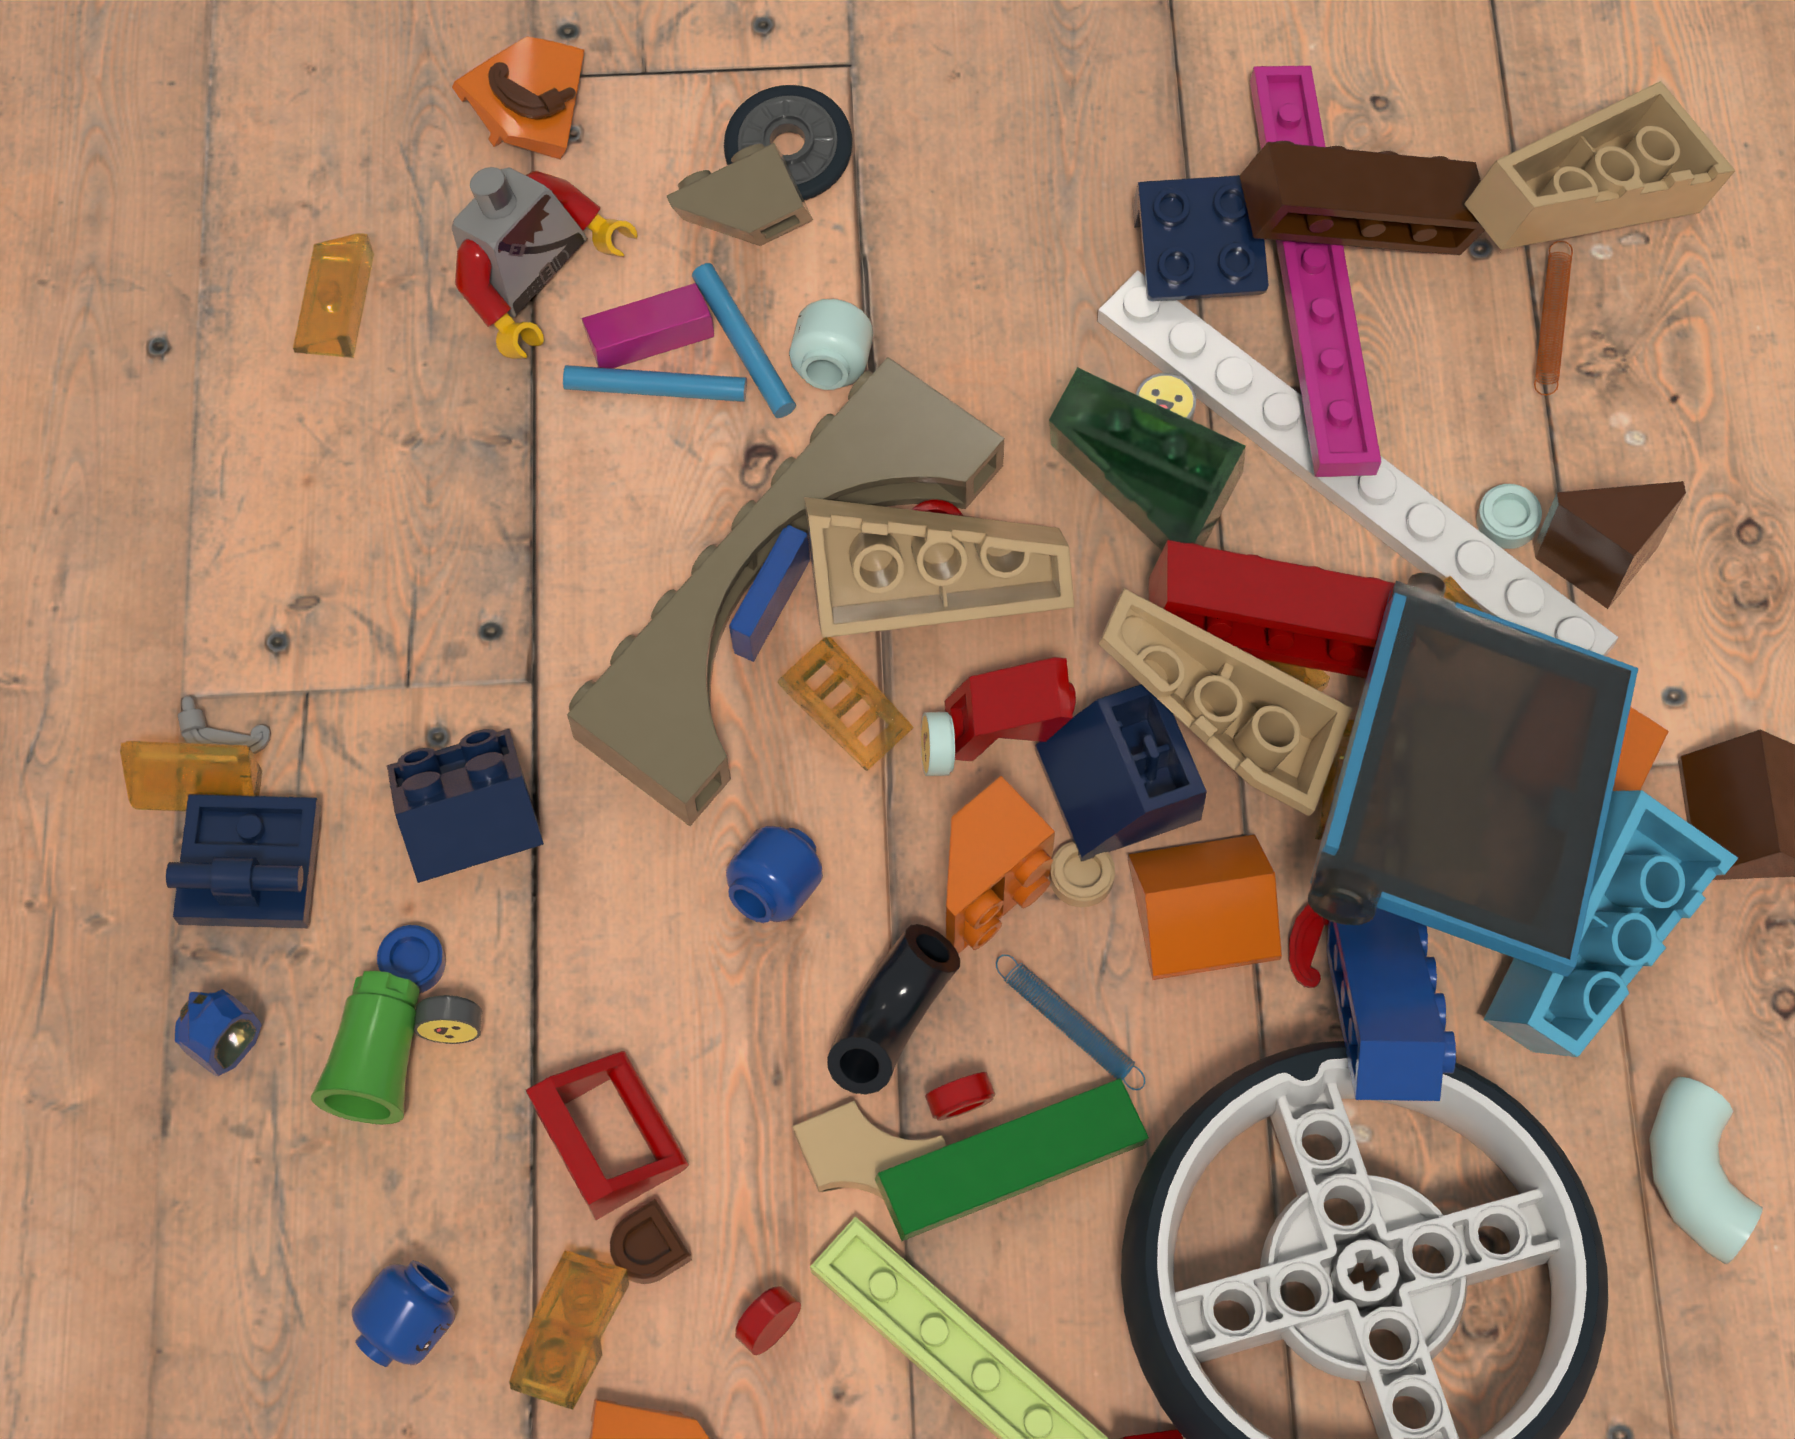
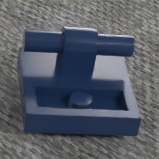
M188 794L180 862H169L166 869L167 887L176 888L173 918L178 925L308 929L321 805L318 799L308 797Z

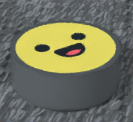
M443 995L426 998L416 1006L414 1032L423 1039L437 1043L460 1044L474 1041L481 1035L482 1009L475 1002L458 996Z

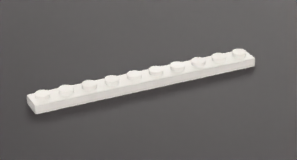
M1138 270L1098 310L1097 322L1163 373H1171L1184 378L1194 389L1198 400L1464 605L1604 656L1613 649L1619 638L1382 456L1377 475L1315 477L1302 395L1179 301H1149L1146 294L1145 275Z

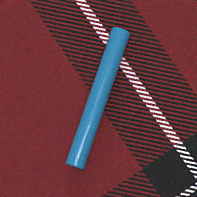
M711 263L700 265L693 271L692 278L774 416L782 418L789 415L796 408L794 400Z
M565 365L563 388L564 390L745 402L747 378Z

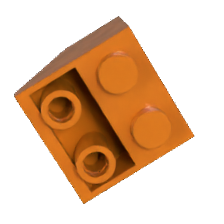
M1002 776L997 778L951 817L946 902V939L951 942L958 954L968 945L973 950L985 945L1001 928L1002 922L999 919L1016 904L1022 909L1030 906L1047 890L1051 883L1048 877L1050 876L1051 864L1053 862L1055 831Z

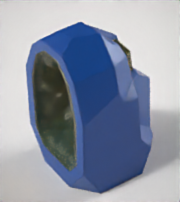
M223 989L209 994L190 992L189 999L180 1010V1017L176 1021L175 1042L201 1066L213 1075L220 1076L236 1068L256 1044L262 1024L251 1010Z

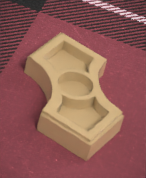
M855 1101L792 1126L794 1135L819 1192L841 1188H855L870 1192L883 1199L875 1181L877 1173L947 1146L943 1135L924 1140H907L891 1136L871 1124L858 1109Z

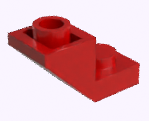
M1053 657L970 676L944 701L945 712L951 715L954 724L955 760L973 762L998 738L1046 742L1073 718L1076 692L1073 684L1069 682L1067 658Z

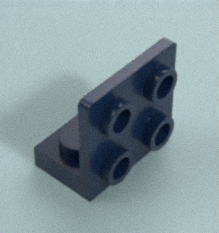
M1239 175L1138 182L1132 204L1134 228L1141 227L1146 294L1149 301L1260 295L1266 293L1269 283L1265 240L1253 237Z

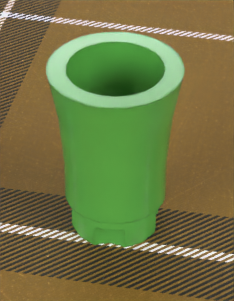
M364 971L363 976L356 977L352 995L346 999L340 1026L329 1058L311 1095V1100L317 1107L340 1118L370 1124H394L404 1118L405 1081L414 1034L415 1007L420 992L414 982L382 971Z

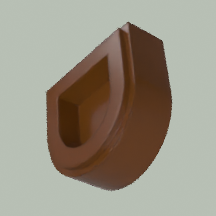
M656 1199L624 1218L616 1226L611 1236L610 1253L616 1268L625 1278L635 1283L649 1284L660 1281L692 1261L691 1255Z

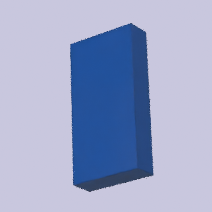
M790 525L787 528H783L729 625L734 654L752 662L755 661L810 562L808 533Z

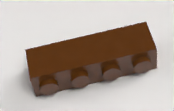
M1290 141L1267 142L1239 175L1254 238L1461 255L1485 231L1465 206V202L1481 182L1476 162L1450 160L1444 156L1429 158L1399 155L1393 151L1369 152L1349 150L1342 146L1318 147L1298 145Z

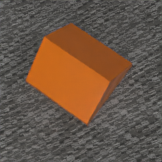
M1255 834L1128 854V863L1152 980L1281 960L1282 952L1275 872Z

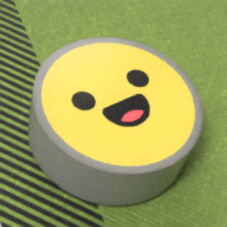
M1159 373L1148 377L1140 384L1135 396L1134 414L1138 424L1148 433L1159 437H1171L1182 433L1190 426L1194 418L1196 408L1194 389L1184 378L1175 374Z

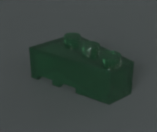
M1078 367L1049 419L1051 445L1160 550H1163L1167 540L1195 543L1204 547L1244 471L1245 445Z

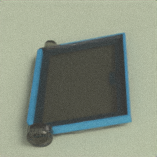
M1416 573L1408 579L1407 584L1396 580L1388 597L1312 873L1308 903L1321 917L1344 925L1367 923L1373 919L1376 909L1379 908L1569 977L1575 969L1638 668L1444 598L1446 585L1436 575Z

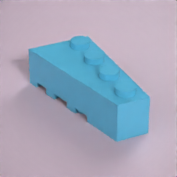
M1612 791L1575 969L1569 977H1565L1514 958L1483 1020L1532 1052L1578 1057L1628 996L1627 985L1643 966L1651 967L1666 949L1662 943L1682 918H1691L1706 899L1702 895L1703 891L1716 875H1725L1737 861L1738 857L1644 791ZM1555 876L1528 928L1543 934Z

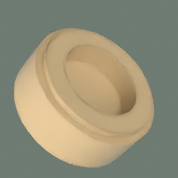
M1072 841L1062 846L1054 855L1049 876L1050 884L1056 896L1066 904L1075 907H1090L1100 903L1110 893L1115 878V865L1108 852L1097 854L1094 858L1081 862L1076 845Z

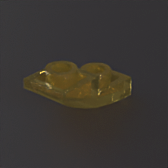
M567 1250L564 1251L543 1292L525 1334L509 1380L511 1390L572 1410L575 1408L603 1355L600 1339L629 1287L627 1269Z

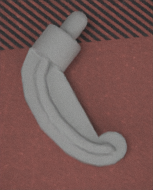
M186 696L181 701L183 711L178 714L181 735L188 747L202 756L218 759L244 758L258 753L270 741V731L264 725L255 726L251 731V736L207 728L203 711L195 708L193 698Z

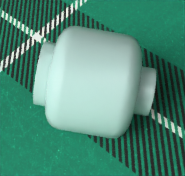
M821 299L808 304L800 312L789 351L792 367L800 377L815 388L834 390L854 384L864 373L874 336L871 321L861 309L839 299Z

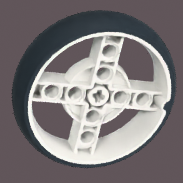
M1344 1041L1319 1042L1291 1048L1262 1058L1234 1072L1206 1092L1183 1113L1167 1132L1147 1163L1136 1187L1127 1216L1122 1245L1121 1286L1126 1322L1132 1346L1142 1372L1160 1406L1185 1439H1273L1257 1429L1229 1404L1205 1374L1200 1363L1281 1339L1297 1355L1315 1368L1343 1379L1360 1382L1379 1439H1459L1432 1359L1451 1340L1459 1325L1466 1303L1467 1286L1545 1263L1548 1264L1550 1276L1551 1312L1549 1331L1542 1358L1526 1390L1511 1410L1493 1428L1478 1439H1559L1570 1425L1586 1396L1597 1368L1606 1331L1608 1271L1603 1239L1590 1199L1580 1177L1564 1151L1547 1129L1520 1102L1498 1085L1475 1071L1455 1063L1454 1073H1443L1440 1101L1371 1100L1419 1112L1461 1134L1482 1150L1502 1170L1519 1193L1518 1195L1448 1215H1443L1431 1201L1411 1187L1388 1178L1367 1174L1342 1099H1355ZM1270 1116L1297 1197L1283 1209L1271 1226L1262 1250L1260 1268L1175 1292L1174 1253L1177 1234L1184 1209L1196 1183L1209 1163L1231 1140L1252 1125ZM1313 1134L1325 1136L1332 1142L1336 1156L1329 1160L1312 1158L1303 1148L1302 1138ZM1333 1198L1347 1200L1354 1206L1358 1222L1348 1226L1334 1223L1325 1213L1324 1202ZM1483 1226L1499 1228L1509 1240L1510 1251L1507 1254L1489 1252L1479 1240L1478 1229ZM1424 1244L1435 1247L1444 1258L1445 1270L1441 1273H1429L1422 1270L1413 1259V1247ZM1357 1263H1363L1365 1273L1374 1269L1379 1277L1372 1286L1371 1291L1364 1290L1363 1281L1356 1284L1351 1282L1349 1276ZM1287 1282H1299L1306 1285L1314 1295L1315 1307L1308 1311L1300 1312L1289 1308L1281 1298L1280 1286ZM1231 1300L1238 1302L1246 1309L1250 1324L1242 1330L1232 1331L1225 1329L1217 1322L1213 1307L1221 1301ZM1376 1329L1392 1331L1402 1343V1357L1396 1360H1387L1378 1356L1370 1346V1332ZM1399 1396L1415 1398L1425 1410V1426L1411 1429L1398 1422L1393 1414V1400Z

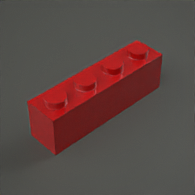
M1167 540L1149 577V602L1258 659L1361 678L1367 677L1391 589L1395 588L1405 592L1406 597L1412 599L1411 586L1383 581L1379 578L1361 577L1324 570L1316 566H1303L1266 559L1258 555H1245L1203 547L1195 543H1181ZM1414 631L1409 646L1407 658L1414 648Z

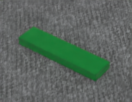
M1120 1078L877 1173L875 1181L900 1239L904 1241L1143 1146L1149 1137Z

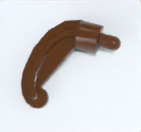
M502 62L495 63L488 73L489 85L493 94L506 108L522 117L532 119L550 117L564 110L565 102L574 98L576 94L573 88L568 87L560 92L553 88L537 96L508 79V66Z

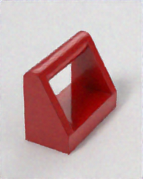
M625 1051L550 1076L526 1089L533 1108L595 1220L676 1176L689 1166L688 1161ZM611 1080L656 1161L606 1180L565 1104Z

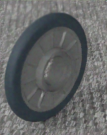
M799 85L771 87L748 98L734 112L727 125L724 137V154L727 165L732 164L731 158L737 152L748 146L763 144L766 147L772 144L779 134L785 132L799 134L805 141L803 147L797 153L783 155L804 200L816 197L829 189L841 177L849 163L852 152L850 124L841 108L831 98L815 89Z

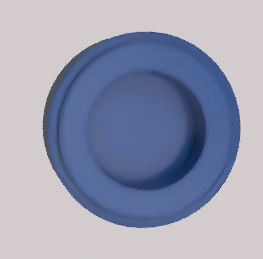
M407 925L393 930L383 939L377 953V964L382 972H389L397 977L411 980L418 986L419 993H423L435 986L441 979L446 966V957L435 934L421 926Z

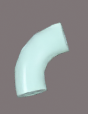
M1676 1077L1672 1079L1662 1097L1649 1138L1653 1182L1673 1221L1708 1254L1722 1263L1728 1264L1750 1237L1760 1219L1763 1207L1744 1196L1733 1186L1720 1164L1718 1144L1722 1131L1733 1113L1730 1103L1713 1088L1699 1081L1686 1077Z

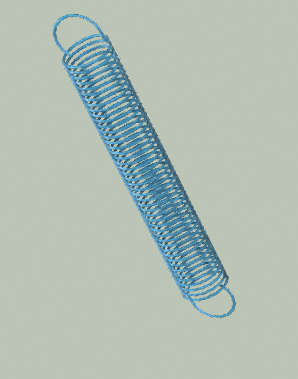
M1000 955L996 961V968L998 973L1004 978V981L1007 984L1009 983L1011 988L1017 990L1016 992H1019V995L1022 994L1021 997L1024 996V999L1029 1001L1031 1005H1034L1036 1010L1039 1009L1041 1014L1044 1013L1043 1016L1049 1018L1048 1020H1051L1053 1025L1059 1026L1058 1029H1061L1063 1034L1066 1033L1068 1038L1074 1040L1073 1042H1076L1078 1047L1084 1048L1083 1051H1086V1054L1089 1053L1088 1056L1091 1055L1093 1060L1099 1061L1098 1064H1101L1103 1069L1106 1068V1071L1109 1070L1108 1073H1111V1076L1114 1075L1113 1078L1116 1077L1117 1080L1121 1077L1128 1086L1124 1078L1133 1067L1137 1068L1134 1066L1135 1061L1127 1057L1124 1052L1122 1053L1120 1048L1112 1044V1041L1107 1039L1105 1035H1102L1099 1030L1097 1031V1028L1092 1026L1090 1022H1087V1019L1082 1017L1080 1013H1077L1074 1008L1072 1009L1070 1004L1062 1000L1059 995L1057 996L1055 991L1047 987V984L1045 985L1038 976H1035L1032 971L1030 972V969L1025 967L1023 963L1018 964L1010 955ZM1002 956H1009L1017 964L1006 977L997 968L998 959ZM1020 964H1022V965L1009 977V979H1008L1007 982H1006V979H1007V977L1010 975V973H1011L1016 967H1018ZM1020 973L1017 979L1012 983L1015 977ZM1143 1075V1078H1144L1143 1086H1142L1141 1088H1138V1089L1131 1088L1132 1090H1141V1089L1144 1087V1085H1145V1077H1144V1075Z

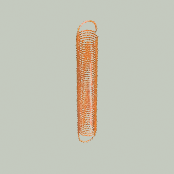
M1556 241L1549 248L1550 255L1547 262L1535 374L1536 378L1537 376L1543 379L1555 378L1548 381L1541 380L1545 382L1556 380L1557 387L1554 392L1559 386L1558 381L1573 248L1566 241ZM1557 242H1565L1571 247L1572 252L1571 256L1568 255L1569 257L1560 254L1551 255L1554 253H1550V249ZM1553 256H1564L1568 259L1564 261L1551 260L1550 258ZM1540 372H1541V373H1546V374H1552V373H1554V375H1557V376H1556V377H1552V378H1544V377H1541V376H1539V375H1542V376H1554V375H1543V374H1540ZM1535 379V381H1534V387H1535V390H1536L1539 394H1541V395H1551V394L1554 393V392H1552V393H1550V394H1542V393H1540V392L1536 389V381H1537V382H1539V381H1538L1537 379Z

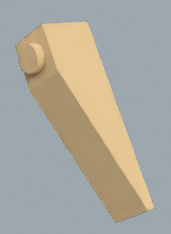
M1124 588L1118 597L1099 645L1248 784L1310 816L1317 806L1353 708Z

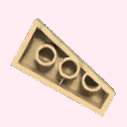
M1660 81L1496 160L1467 199L1465 206L1497 246L1504 250L1700 213L1732 176L1735 169Z
M804 497L817 614L822 638L1074 608L1069 545L1059 528Z

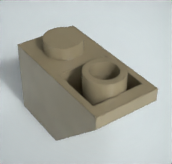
M775 143L766 147L763 144L748 146L731 158L732 164L713 173L709 170L693 173L678 184L679 190L667 195L671 207L683 220L758 246H762L813 221L791 171Z

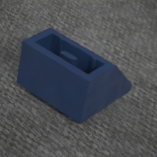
M1142 684L1097 699L1075 715L1046 742H1039L1035 745L1036 754L1072 841L1076 845L1081 862L1094 858L1097 854L1111 852L1202 819L1207 791L1174 714Z
M493 729L478 730L463 737L459 744L434 751L432 748L415 749L402 755L397 763L387 765L395 816L418 883L544 845L510 729L499 732Z

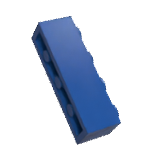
M1331 895L1326 952L1355 1100L1440 1101L1443 1073H1454L1456 1043L1454 1032L1445 1031V996L1443 993H1436V961L1434 957H1427V926L1343 895Z

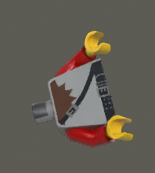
M488 167L478 171L472 177L470 188L475 198L458 214L452 224V232L458 249L455 285L487 327L494 324L499 330L496 336V346L503 356L512 359L527 358L526 353L518 344L519 334L528 345L541 346L544 342L542 331L536 324L531 322L515 323L510 316L515 317L587 240L583 230L587 227L592 231L593 244L598 251L615 256H624V254L612 245L611 235L613 231L617 229L622 235L637 239V231L627 221L604 219L598 214L601 207L565 179L539 171H532L524 175L510 167L501 170L495 167Z

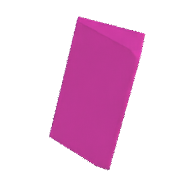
M696 283L581 318L599 368H616L714 337L712 317Z

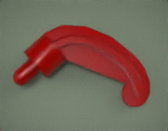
M1330 899L1319 900L1307 905L1296 918L1289 938V964L1291 972L1296 981L1303 987L1315 988L1321 981V975L1318 970L1310 967L1323 928L1329 923Z

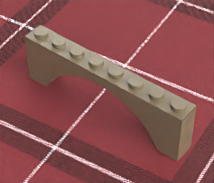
M889 357L884 360L874 373L866 371L857 379L850 390L849 401L835 416L830 413L820 420L813 430L810 444L797 459L789 457L779 466L771 480L770 489L757 503L751 500L741 508L732 523V531L718 547L710 545L699 555L692 567V576L678 591L674 589L669 590L661 597L652 611V620L637 637L635 635L626 637L614 651L610 660L611 666L596 683L592 680L586 682L576 692L570 702V712L567 714L574 739L689 826L694 823L731 780L727 755L717 736L711 716V680L720 639L731 614L743 594L754 582L783 528H787L790 525L808 533L804 497L884 507L920 504L928 500H943L957 508L966 509L1003 467L1004 437Z

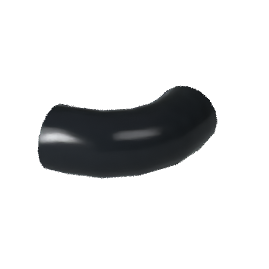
M920 924L910 925L890 949L861 991L846 1016L827 1057V1065L831 1077L841 1088L855 1094L867 1095L880 1091L888 1084L896 1063L914 1030L945 985L960 968V957L957 950L942 934L928 926Z

